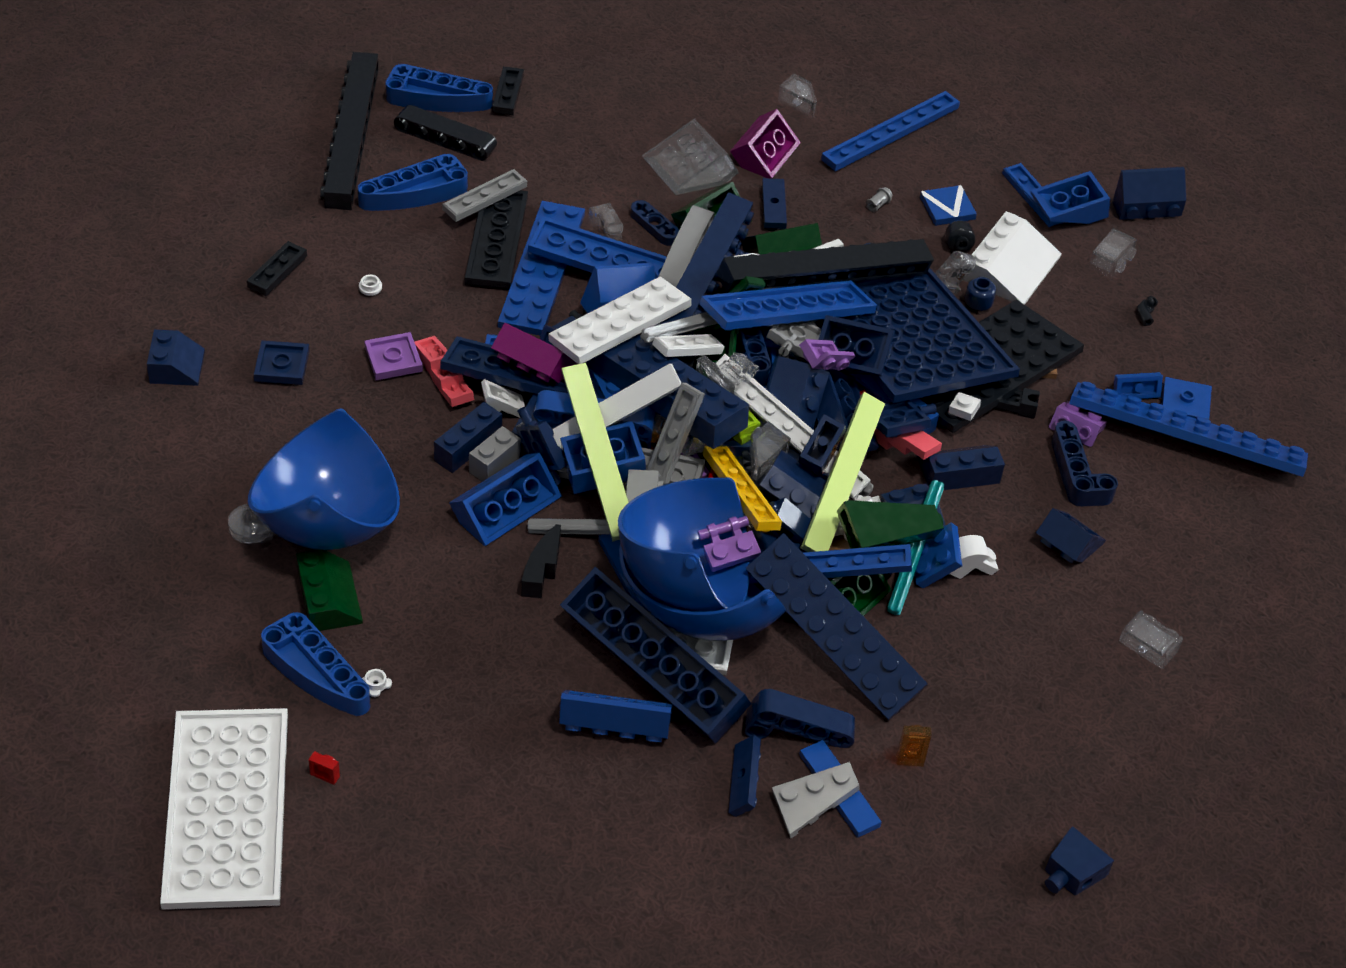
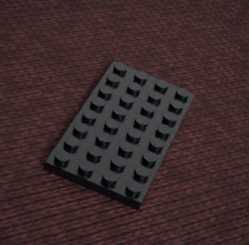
M1016 299L981 320L979 324L1020 368L1019 376L925 396L920 399L927 405L935 404L936 412L939 414L937 422L954 433L999 405L1000 401L1007 400L1015 395V392L1023 390V388H1026L1082 353L1084 344ZM958 392L981 400L980 408L971 421L949 413V406Z

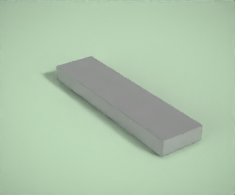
M513 169L443 203L442 210L457 222L526 188L527 180Z
M681 383L646 469L659 471V481H664V484H668L705 395V393L687 383Z

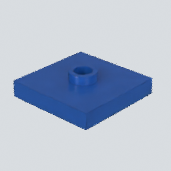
M1165 377L1161 405L1165 407V410L1171 412L1180 410L1187 413V416L1196 419L1197 417H1203L1209 420L1212 386Z

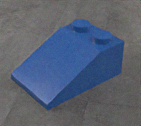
M1091 171L1031 190V195L1049 221L1090 224L1109 217L1110 198Z

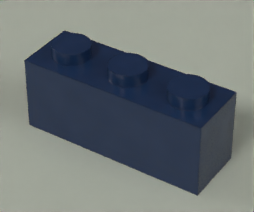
M483 402L434 441V461L451 473H454L469 460V453L502 427V413Z

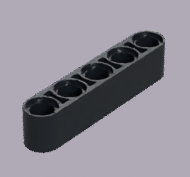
M406 105L394 119V126L400 132L480 161L486 160L497 146V140L490 133L412 105Z

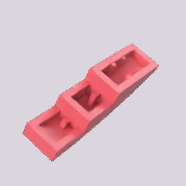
M436 336L414 342L423 365L451 407L474 400L473 391L464 382L462 374H454L440 369L441 360L448 350Z
M877 428L874 431L878 444L886 450L894 446L904 455L912 451L923 460L941 451L942 443L922 430L917 433L901 434L894 438L886 437Z

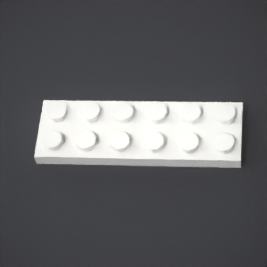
M658 277L549 333V342L576 363L582 364L641 333L642 329L655 326L691 307V298L662 277Z

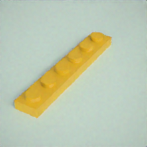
M704 446L703 456L719 478L729 477L735 481L743 513L747 516L755 530L760 532L780 530L782 520L727 446H718L715 449Z

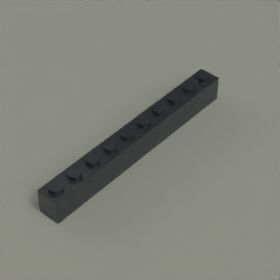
M353 52L351 60L347 61L348 74L345 73L344 86L346 87H342L341 100L343 101H339V114H336L335 120L337 129H333L332 139L334 143H330L331 157H327L326 165L328 172H324L323 182L325 186H321L320 198L324 200L326 209L352 210L379 71L378 54Z
M910 239L907 241H890L876 244L870 243L801 251L792 250L789 252H771L768 254H751L738 257L730 256L723 259L717 275L725 292L729 293L746 276L761 278L766 285L763 289L850 280L856 282L924 275L932 265L934 258L924 239Z

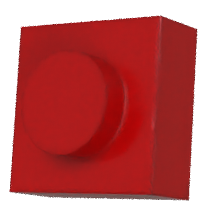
M313 752L309 758L310 775L335 785L340 777L339 762L330 755Z

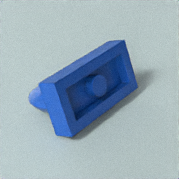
M1160 372L1115 375L1113 390L1117 391L1118 395L1125 397L1135 396L1140 399L1161 397L1163 375Z

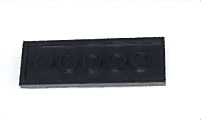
M520 190L479 210L465 274V284L510 289L526 211L528 191Z

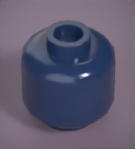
M986 277L972 279L966 288V304L971 309L977 311L988 310L994 303L996 286Z

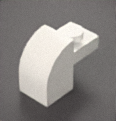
M967 535L959 537L962 567L951 572V575L962 579L975 568L989 575H993L999 570L995 561L996 555L990 548L986 547L982 536Z

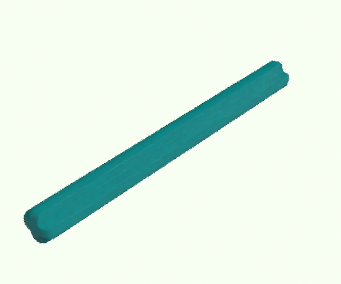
M936 480L931 482L924 504L935 505L937 509L944 490L942 482ZM926 540L910 544L912 571L900 572L887 607V611L891 614H901Z

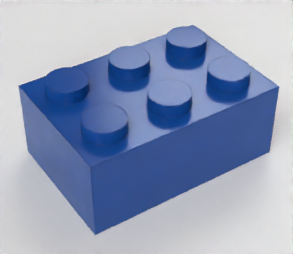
M633 421L606 427L622 483L627 482L628 470H646L645 456ZM581 434L561 437V449L564 452V460L567 464L565 467L573 493L577 494L597 489Z

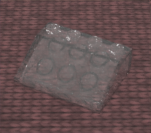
M695 119L642 155L647 164L675 195L721 186L739 173L728 153Z

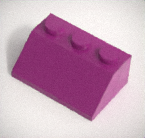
M778 109L759 116L730 152L741 168L765 178H773L801 142Z
M507 323L503 324L491 347L498 353L497 358L508 364L512 360L517 363V368L527 373L532 370L537 373L536 377L549 383L550 379L557 383L561 382L564 379L562 368L578 364L557 347Z

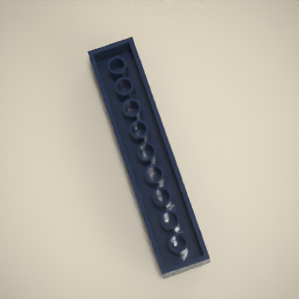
M728 192L676 286L677 289L691 298V307L657 325L704 313L702 311L705 309L699 304L701 296L717 293L720 285L718 281L721 282L717 271L724 258L733 256L740 249L742 244L740 240L745 241L749 231L746 225H750L754 215L751 212L753 202ZM694 330L674 336L694 335Z

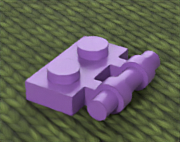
M736 516L728 518L727 522L718 525L712 523L706 525L705 529L697 531L700 541L708 538L711 541L710 544L704 545L703 551L712 572L755 559L761 554L753 531L742 533L740 529L749 526L747 516L740 518ZM731 531L732 537L720 540V534Z

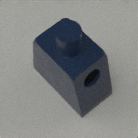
M1072 826L1048 860L1045 871L1050 876L1045 880V885L1053 893H1058L1065 887L1073 895H1078L1105 878L1109 874L1114 860Z

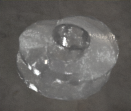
M248 504L238 506L228 517L229 533L233 539L241 543H266L275 534L258 519Z

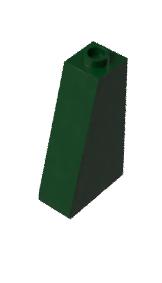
M848 500L844 501L837 510L851 549L911 544L935 538L944 529L943 518L938 513L935 505Z

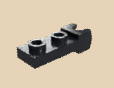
M1023 388V391L1015 392V395L1007 400L1000 401L999 405L994 408L1018 413V416L1034 419L1040 392Z

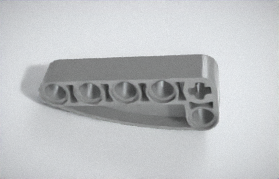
M692 205L672 244L659 277H662L674 287L677 286L711 225L715 212Z

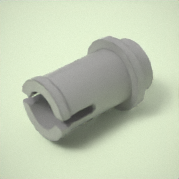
M887 187L879 188L876 194L866 201L868 210L876 212L883 204L891 202L893 196L891 190Z

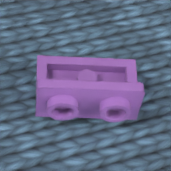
M805 339L799 344L805 360L810 363L813 369H834L840 371L848 367L849 361L855 357L853 352L838 351L834 342L830 340Z
M1067 401V403L1063 402L1057 406L1049 428L1055 431V427L1060 421L1072 422L1077 427L1082 444L1092 447L1097 435L1104 430L1107 421L1103 420L1102 416L1096 412H1086L1081 410L1080 407L1069 404L1070 401Z

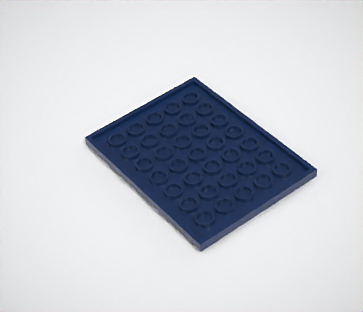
M930 268L924 275L853 282L877 304L875 313L846 316L842 319L893 329L895 331L882 376L871 375L893 403L1019 376L1020 368Z

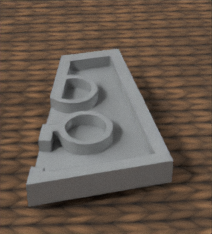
M850 762L772 787V793L790 839L796 836L798 831L807 824L811 825L817 821L819 816L828 809H834L860 790Z

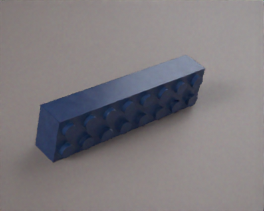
M639 334L584 362L588 368L622 390L664 366L672 364L681 383H687L705 393L689 434L712 449H715L748 427L749 404L679 359L665 357L652 345V342L645 343ZM679 389L650 404L648 407L667 419Z
M594 567L560 604L573 620L668 703L672 704L676 710L715 744L752 704L740 689L597 567Z

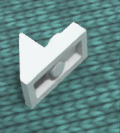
M484 379L481 383L485 403L499 412L502 410L507 414L520 418L517 410L525 407L522 395Z

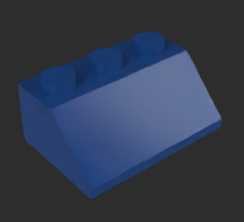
M652 263L595 266L580 304L587 313H590L655 279L654 265Z

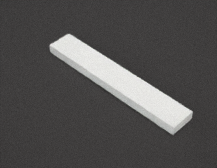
M668 364L598 403L605 427L613 426L679 389L681 381L673 365ZM575 417L553 429V437L560 448L561 437L580 433Z

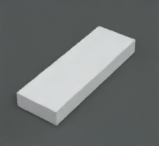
M711 334L658 336L654 338L652 343L665 357L722 354L724 346Z

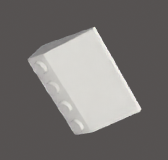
M1006 211L967 260L966 265H970V267H965L967 270L964 272L963 280L969 282L974 278L986 277L996 286L997 296L1011 302L1017 299L1025 305L1059 260L1061 253L1027 220Z

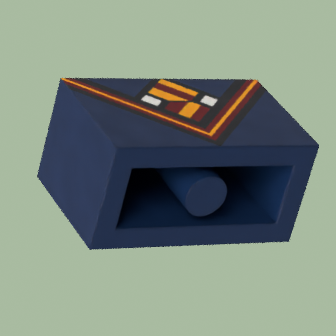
M823 415L800 455V463L822 476L845 436L846 425Z

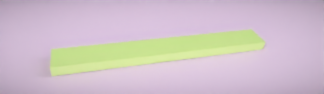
M586 363L562 368V374L612 541L620 540L618 517L622 509L629 502Z
M866 392L860 395L801 545V549L806 552L829 551L840 522L837 510L844 501L849 499L885 403Z

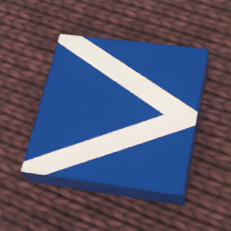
M961 185L921 191L920 198L935 226L949 224L958 220H976L977 213Z

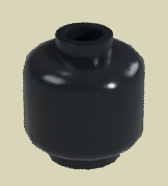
M958 220L952 222L946 228L945 239L950 250L955 253H965L972 249L976 239L973 228L969 223Z

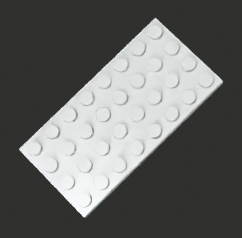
M287 708L176 711L160 902L161 909L280 906L288 728Z

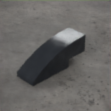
M556 524L532 551L522 577L521 597L542 599L544 580H555L561 539V525Z

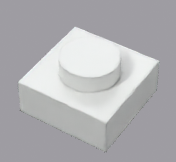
M958 392L949 406V413L971 421L980 408L981 400Z

